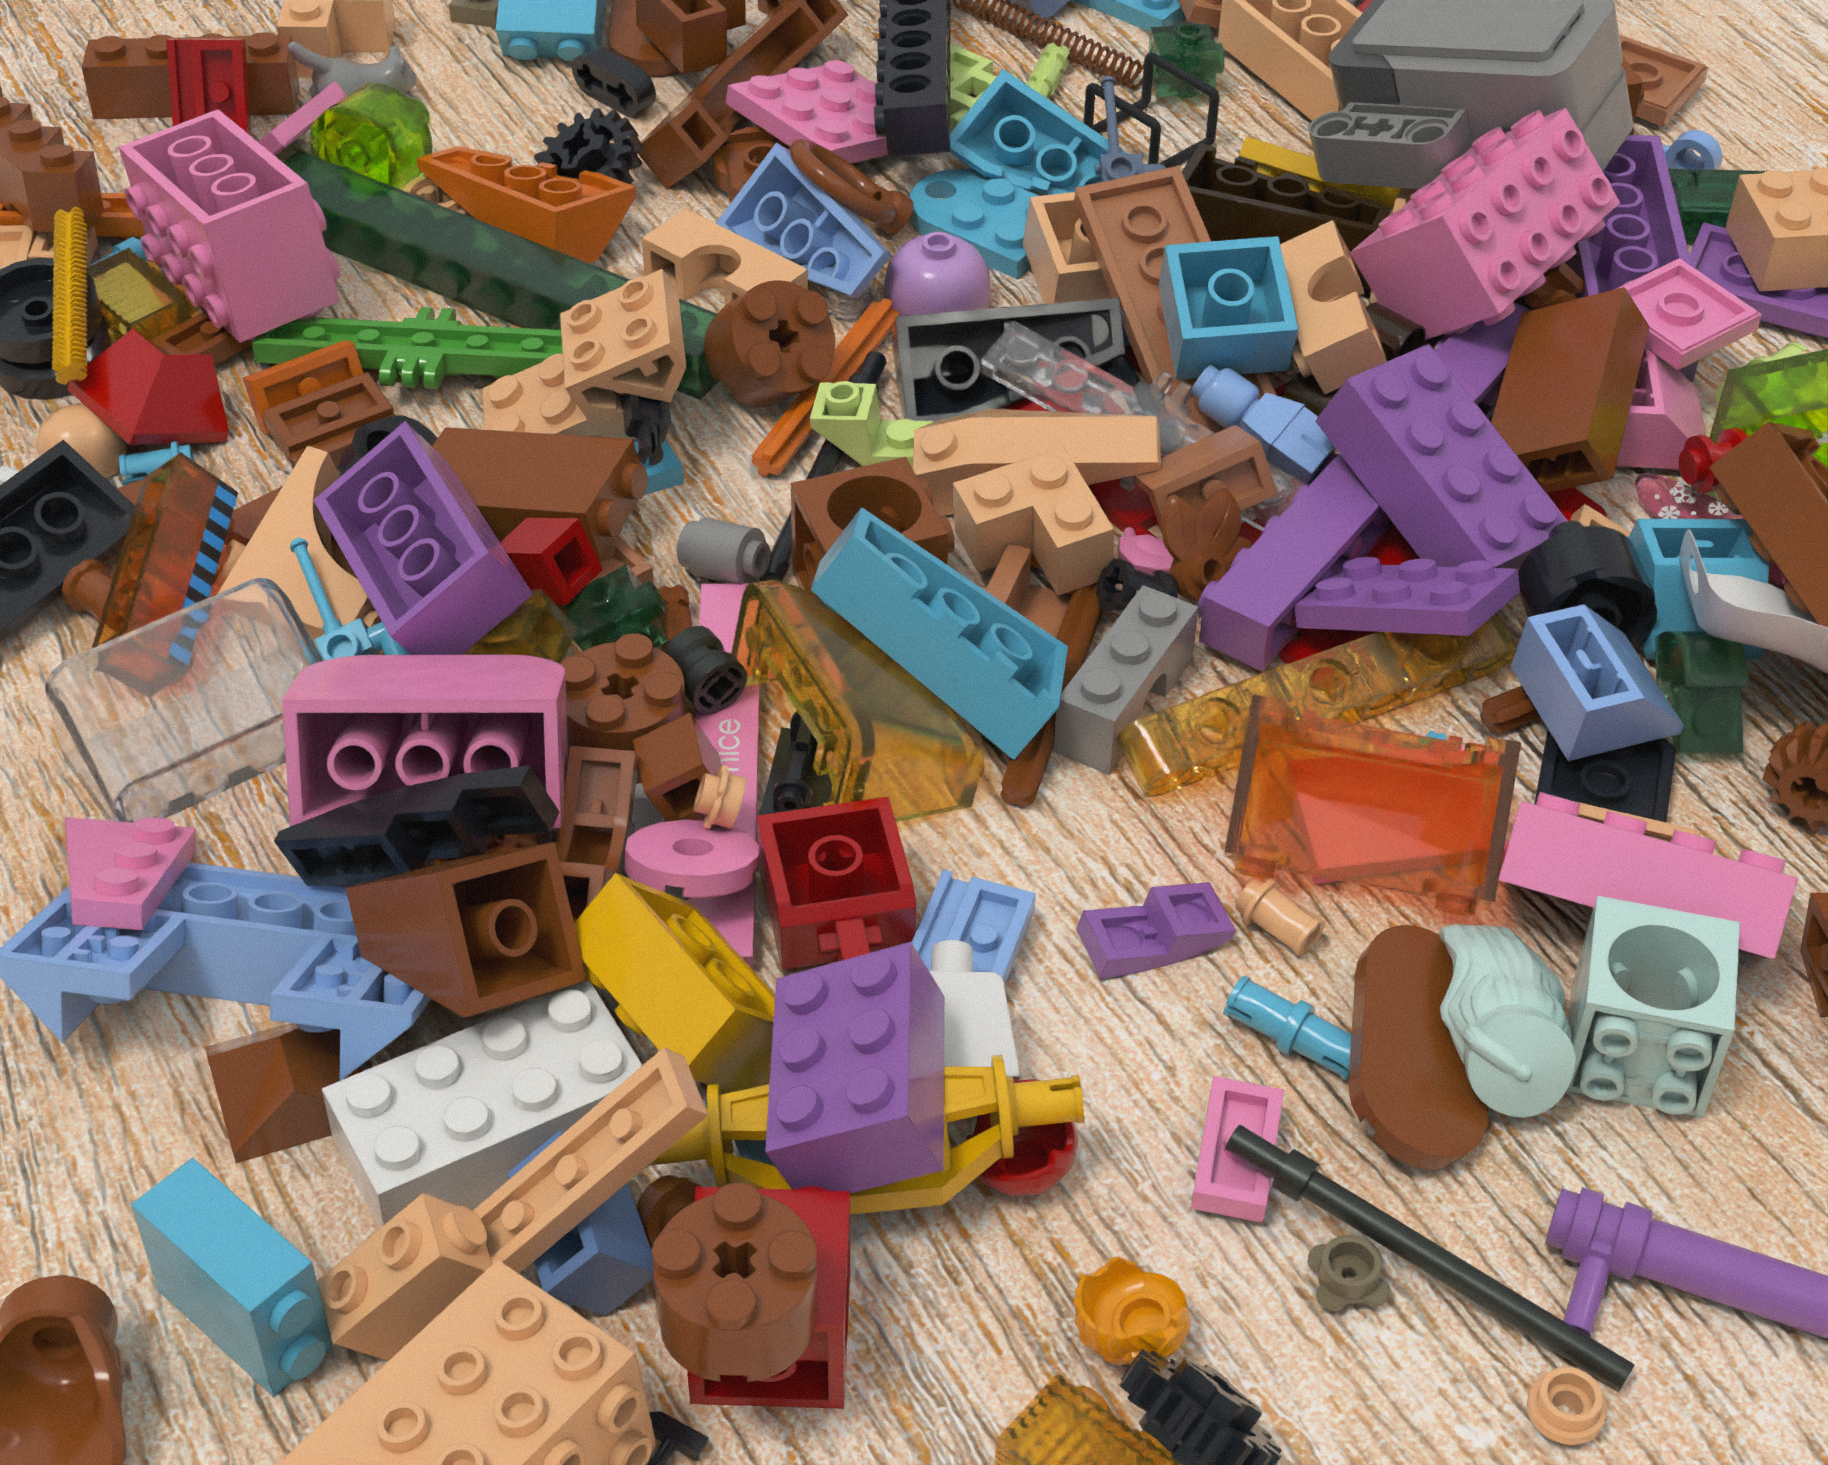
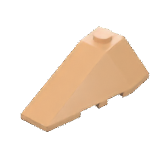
M986 409L937 420L914 430L913 471L918 479L924 478L928 482L932 493L933 507L938 516L942 517L954 514V482L1063 446L1087 485L1161 470L1160 423L1156 416Z

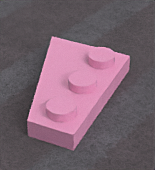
M65 817V843L72 925L143 930L195 855L196 828L175 826L172 820L159 817L144 818L135 823Z

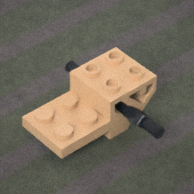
M663 269L645 277L629 279L620 288L592 300L581 301L571 309L560 313L563 353L554 354L537 365L514 375L503 376L493 384L484 387V430L579 436L599 435L600 437L637 439L638 457L642 464H646L648 457L649 465H656L661 462L664 455L662 443L671 426L669 402H671L686 369L679 295Z

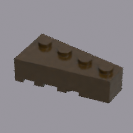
M1201 142L1182 170V174L1211 241L1278 236L1280 244L1333 220L1348 250L1351 252L1377 230L1379 223L1392 213V208L1332 187L1323 189L1319 193L1309 190L1310 187L1304 181L1305 178L1288 172L1278 177L1257 172L1258 162L1242 156H1238L1234 164L1216 158L1217 148ZM1355 263L1362 287L1371 289Z

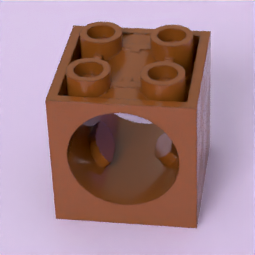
M906 457L791 483L793 575L831 652L872 642L841 615L827 608L820 598L811 591L819 562L861 507L945 564L948 562V553L953 552L955 549L954 534L946 516H938L933 507V498L928 482L924 478H917Z

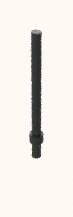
M1241 1124L1237 1126L1229 1138L1225 1150L1273 1178L1272 1187L1296 1202H1299L1304 1197L1615 1389L1621 1390L1635 1365L1629 1360L1319 1173L1320 1164L1296 1149H1293L1288 1154Z

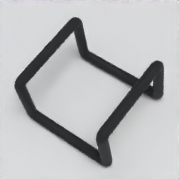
M1151 52L1144 59L1141 100L1130 104L1115 95V105L1120 110L1116 113L1117 123L1133 117L1151 128L1148 164H1158L1161 126L1158 120L1142 111L1147 108L1151 101L1154 65L1209 96L1205 139L1159 163L1166 168H1171L1191 158L1200 142L1212 146L1216 138L1220 95L1213 86L1158 54ZM1090 83L1085 90L1083 123L1097 133H1100L1107 129V121L1105 118L1093 125L1095 95L1105 101L1104 88L1096 83Z

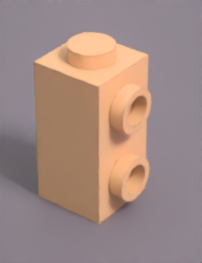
M422 1193L317 1281L333 1344L387 1361L395 1356L492 1266L486 1245L487 1232L477 1213L465 1206H457Z

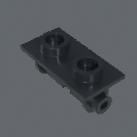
M814 704L804 705L792 715L790 728L781 727L760 815L829 805L844 734L829 733V721L821 707Z

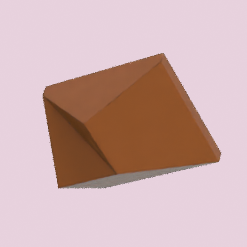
M289 1023L205 1047L236 1163L332 1136L322 1088L334 1084L340 1079V1030L307 1032L297 1028L295 1023ZM361 1066L344 1079L363 1072Z

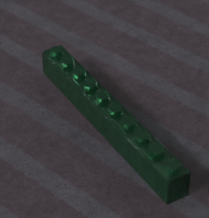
M298 150L283 162L308 183L312 198L317 201L322 209L327 229L321 233L325 247L330 251L520 328L561 330L560 313L571 309L581 301L592 300L620 288L629 280L618 274ZM679 299L686 369L676 391L701 400L721 381H716L710 373L704 353L705 333L717 313Z

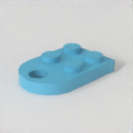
M944 170L928 175L913 187L910 198L913 201L910 221L913 228L920 235L944 232L966 240L977 248L988 267L1018 279L1031 268L1023 247V238L1030 197L1039 195L1014 186L1008 180L992 179L983 176L976 170Z

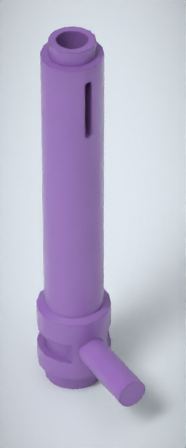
M1584 1187L1581 1188L1579 1194L1561 1188L1545 1245L1562 1250L1561 1258L1579 1263L1563 1321L1587 1336H1592L1608 1275L1612 1274L1627 1280H1632L1638 1275L1828 1339V1275L1654 1219L1651 1209L1630 1202H1625L1623 1208L1603 1202L1604 1194Z

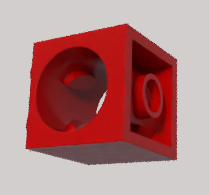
M696 1186L694 1202L707 1196L715 1195L721 1187ZM806 1186L797 1190L756 1188L761 1195L773 1198L792 1209L807 1225L814 1239L817 1251L818 1310L812 1340L805 1352L791 1366L764 1380L747 1382V1375L733 1376L720 1374L721 1382L701 1378L687 1370L690 1404L844 1409L851 1282L850 1191H829L817 1186Z

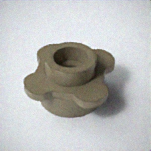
M1340 1236L1328 1242L1327 1245L1320 1244L1310 1250L1307 1264L1317 1274L1319 1287L1316 1291V1300L1323 1308L1330 1311H1339L1345 1305L1365 1303L1370 1307H1380L1386 1303L1390 1287L1387 1282L1380 1278L1382 1267L1381 1253L1375 1245L1360 1237ZM1342 1273L1351 1274L1355 1278L1352 1280L1345 1279Z

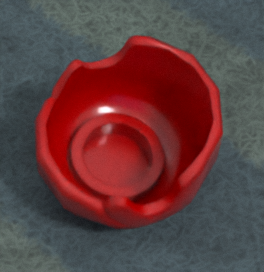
M1037 1079L1015 1080V1081H1013V1083L1031 1082V1081H1039V1080H1037ZM990 1113L977 1116L973 1135H968L966 1137L967 1140L991 1128ZM1075 1122L1018 1127V1135H1013L1014 1157L1006 1159L1001 1157L978 1176L986 1187L1013 1197L1043 1194L1049 1191L1071 1170L1078 1148V1134Z

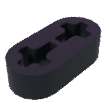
M593 47L575 57L572 62L573 77L579 88L589 97L625 116H635L652 106L656 100L655 86L647 72L638 65L603 47Z

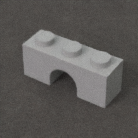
M1142 585L1062 691L1059 708L1056 710L1053 752L1110 775L1138 736L1140 716L1149 691L1166 697L1192 661L1199 606Z

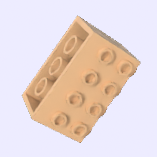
M497 1260L277 1465H646L657 1445L636 1352Z

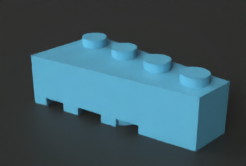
M861 507L819 562L811 591L820 598L827 608L846 619L1014 760L1059 708L1068 646Z

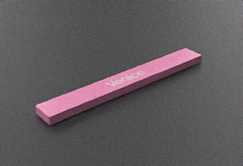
M762 583L741 585L701 584L699 626L709 628L723 644L724 651L733 654L747 671V683L738 699L726 709L707 714L696 709L695 720L719 753L721 765L728 766L729 773L746 778L744 797L733 826L750 834L757 842ZM756 871L753 882L739 892L724 897L690 899V897H687V901L693 903L753 971Z

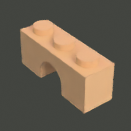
M686 208L642 237L644 277L663 269L677 290L679 299L684 302L703 290L720 288L724 289L726 305L754 286L773 280L788 281L808 290V269Z
M1329 221L1280 244L1298 325L1296 340L1299 343L1294 346L1293 357L1302 376L1306 378L1314 375L1325 395L1341 388L1348 378L1387 362L1377 329L1359 295L1364 294V290L1354 260L1334 221Z

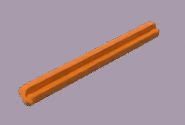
M883 298L881 302L873 301L835 348L829 374L798 395L753 452L752 463L759 468L760 475L770 477L771 474H781L814 431L811 428L810 416L820 382L836 383L848 381L852 375L858 373L867 353L876 351L890 333L895 317L899 316V312L893 308L891 300Z

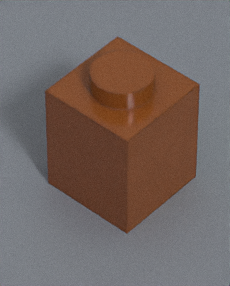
M688 713L632 740L634 750L639 755L638 767L644 793L665 822L703 819L704 814L694 811L695 798L700 782L705 773L716 776L718 769L722 766L719 753L692 714Z

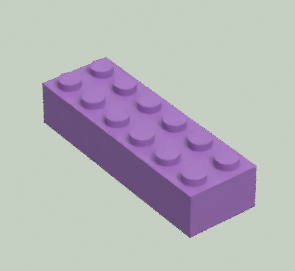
M1628 135L1603 170L1620 203L1603 218L1606 224L1605 227L1592 237L1577 242L1573 246L1576 254L1565 262L1584 281L1581 293L1574 295L1577 299L1619 288L1679 258L1692 266L1660 136ZM1699 360L1680 369V372L1690 382L1694 381Z

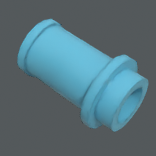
M178 441L171 442V448L131 455H119L121 476H125L123 485L154 477L172 481L182 475L197 474L191 445L179 446Z

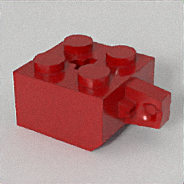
M889 796L757 816V841L760 845L759 873L782 970L838 962L912 942L916 933L914 886Z

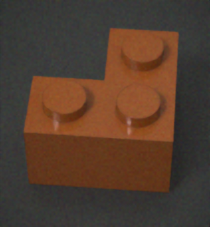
M636 0V25L682 74L701 72L707 67L720 64L727 57V30L746 25V0Z

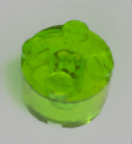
M366 83L327 108L314 121L310 132V147L313 159L318 169L325 166L334 179L330 185L338 194L354 203L362 205L378 203L392 196L396 190L411 179L423 174L417 168V158L432 154L433 152L432 136L428 126L430 122L429 111L420 100L410 99L394 87L381 83Z

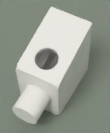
M945 940L934 944L931 949V971L929 972L945 996L944 1066L991 1067V1056L1003 1055L1006 1077L1012 1076L1013 1081L1019 1080V1064L1002 976L995 972H973V948L966 942Z

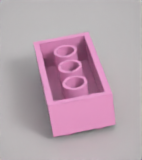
M1539 792L1536 805L1521 801L1498 880L1590 907H1594L1597 896L1738 921L1740 922L1739 949L1775 959L1798 881L1796 877L1782 874L1786 860L1747 849H1741L1738 861L1713 855L1716 845L1714 840L1674 830L1670 843L1645 836L1644 833L1648 823L1646 821L1610 811L1606 812L1603 824L1577 817L1581 806L1580 803Z

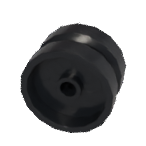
M34 258L14 262L0 269V386L5 391L24 399L50 400L73 395L67 390L69 382L66 385L58 383L55 380L57 377L55 375L56 371L52 369V332L54 330L52 329L54 325L52 324L54 320L53 258ZM87 273L86 364L88 365L112 345L105 316L102 313L94 279Z

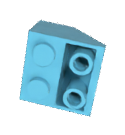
M1637 519L1628 538L1633 543L1653 588L1655 605L1658 610L1657 620L1653 629L1641 642L1646 659H1760L1765 652L1764 648L1713 637L1707 634L1700 626L1698 627L1678 560L1685 532L1690 529L1698 546L1706 573L1742 576L1768 584L1769 563L1753 547L1749 535L1754 531L1745 519ZM1691 555V570L1697 572L1694 558Z

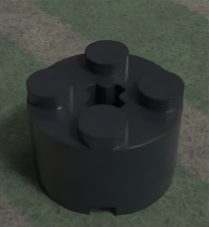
M1578 521L1560 523L1550 531L1548 539L1538 545L1526 557L1518 570L1519 596L1527 617L1586 605L1623 632L1634 648L1648 636L1656 623L1658 610L1655 605V594L1637 551L1627 536L1612 528L1583 526Z

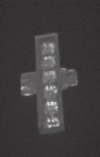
M1016 321L1009 325L982 358L981 372L1049 411L1156 416L1160 423L1161 457L1215 434L1188 418L1191 413V407L1187 406L1186 403L1192 395L1190 392L1193 387L1190 384L1182 381L1170 396L1166 393L1174 381V376L1163 370L1151 385L1141 380L1135 387H1132ZM1268 463L1278 495L1240 511L1241 520L1262 532L1272 516L1277 515L1280 517L1291 505L1298 489L1305 484ZM1132 476L1121 478L1119 484L1120 487L1129 492L1133 491L1137 486Z

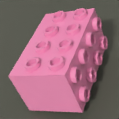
M1567 108L1545 117L1538 110L1513 124L1509 132L1504 133L1501 127H1497L1483 134L1472 143L1473 147L1462 156L1447 164L1436 179L1417 190L1410 197L1411 200L1382 220L1379 223V228L1350 252L1351 257L1378 302L1423 326L1426 329L1425 340L1444 334L1448 339L1453 333L1462 334L1466 332L1476 322L1483 320L1486 326H1490L1509 316L1516 309L1513 301L1543 285L1546 281L1544 273L1572 258L1576 254L1573 246L1577 242L1586 240L1601 231L1606 225L1603 218L1620 203L1609 180L1601 170Z
M219 109L118 147L131 186L125 189V196L134 216L138 220H142L146 235L140 237V242L147 260L153 267L160 266L164 270L172 286L177 287L180 285L185 290L194 307L202 306L207 311L210 320L216 328L223 326L241 343L246 340H254L256 336L270 330L272 333L273 329L296 319L315 317L322 312L323 308L340 302L335 280L340 278L339 267L331 251L325 247L321 233L327 229L325 216L317 201L312 198L308 183Z

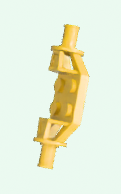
M1003 1055L991 1056V1067L944 1066V1170L850 1193V1215L944 1205L1001 1157L1002 1159L1014 1157L1013 1135H1018V1127L1067 1122L1084 1123V1105L1079 1075H1071L1070 1078L1013 1083L1012 1076L1006 1077ZM719 1084L707 1085V1107L705 1109L708 1116L646 1168H649L650 1165L706 1160L707 1166L713 1167L716 1187L740 1182L755 1188L791 1189L775 1166L733 1155L732 1140H766L769 1084L726 1094L721 1093ZM990 1113V1129L949 1149L947 1122Z

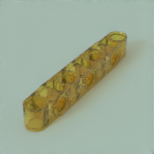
M1495 613L1470 636L1376 632L1144 716L1125 727L1118 734L1117 743L1144 795L1156 797L1490 675L1513 661L1517 645L1498 613ZM1422 653L1427 654V655L1430 656L1434 661L1429 660L1428 658L1424 657V656L1422 655ZM1313 690L1322 692L1329 700L1320 698ZM1201 729L1212 730L1222 740L1219 741L1208 737Z

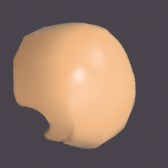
M83 403L61 407L52 412L42 422L37 435L39 457L64 440L106 479L120 471L119 455L126 454L127 442Z

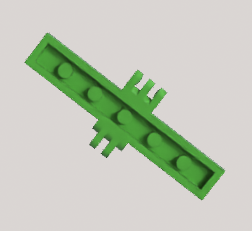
M421 307L416 318H404L403 322L318 317L296 319L273 329L272 333L270 330L256 336L252 342L256 363H275L278 365L335 343L349 340L355 344L362 368L380 369L379 381L381 386L393 387L399 375H401L403 387L416 388L421 376H423L424 387L429 389H438L444 376L480 374L501 378L507 375H514L537 365L554 354L563 353L561 330L461 325V321L456 320L455 309L442 308L438 318L435 319V311L430 307Z

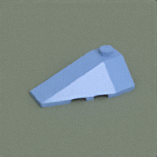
M777 142L716 222V224L808 269V281L855 299L860 297L891 257L862 218L833 199L808 179L792 162L789 150Z

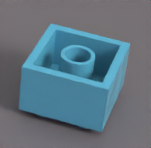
M1279 237L1165 245L1158 288L1176 380L1198 378L1209 365L1214 366L1219 371L1223 368H1231L1238 374L1288 371L1298 334V325Z

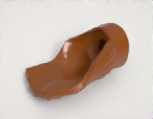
M66 1275L34 1279L13 1290L4 1299L0 1307V1465H123L126 1459V1439L122 1418L124 1366L121 1351L114 1343L118 1329V1316L107 1294L87 1280Z

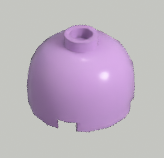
M944 232L920 235L902 244L888 263L885 276L884 298L893 302V308L899 312V316L989 309L991 285L989 268L977 248L960 237Z

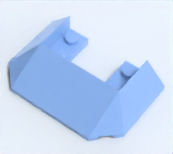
M189 862L143 930L72 925L68 886L0 947V978L61 1043L101 1003L113 1004L126 1000L131 1001L141 989L270 1006V1020L295 1023L297 1028L307 1032L340 1030L339 1081L343 1080L409 1029L431 1000L428 996L361 957L346 893V888L358 884L307 886L301 877L192 862Z

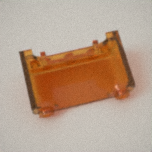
M1252 695L1245 720L1223 852L1225 858L1236 861L1234 872L1251 877L1259 876L1263 879H1274L1275 869L1435 898L1434 909L1464 916H1475L1476 905L1486 906L1495 902L1521 742L1487 736L1485 745L1465 743L1464 750H1461L1463 737L1449 735L1446 740L1320 718L1316 717L1317 711L1303 709L1298 721L1294 719L1295 712L1285 709L1286 700Z

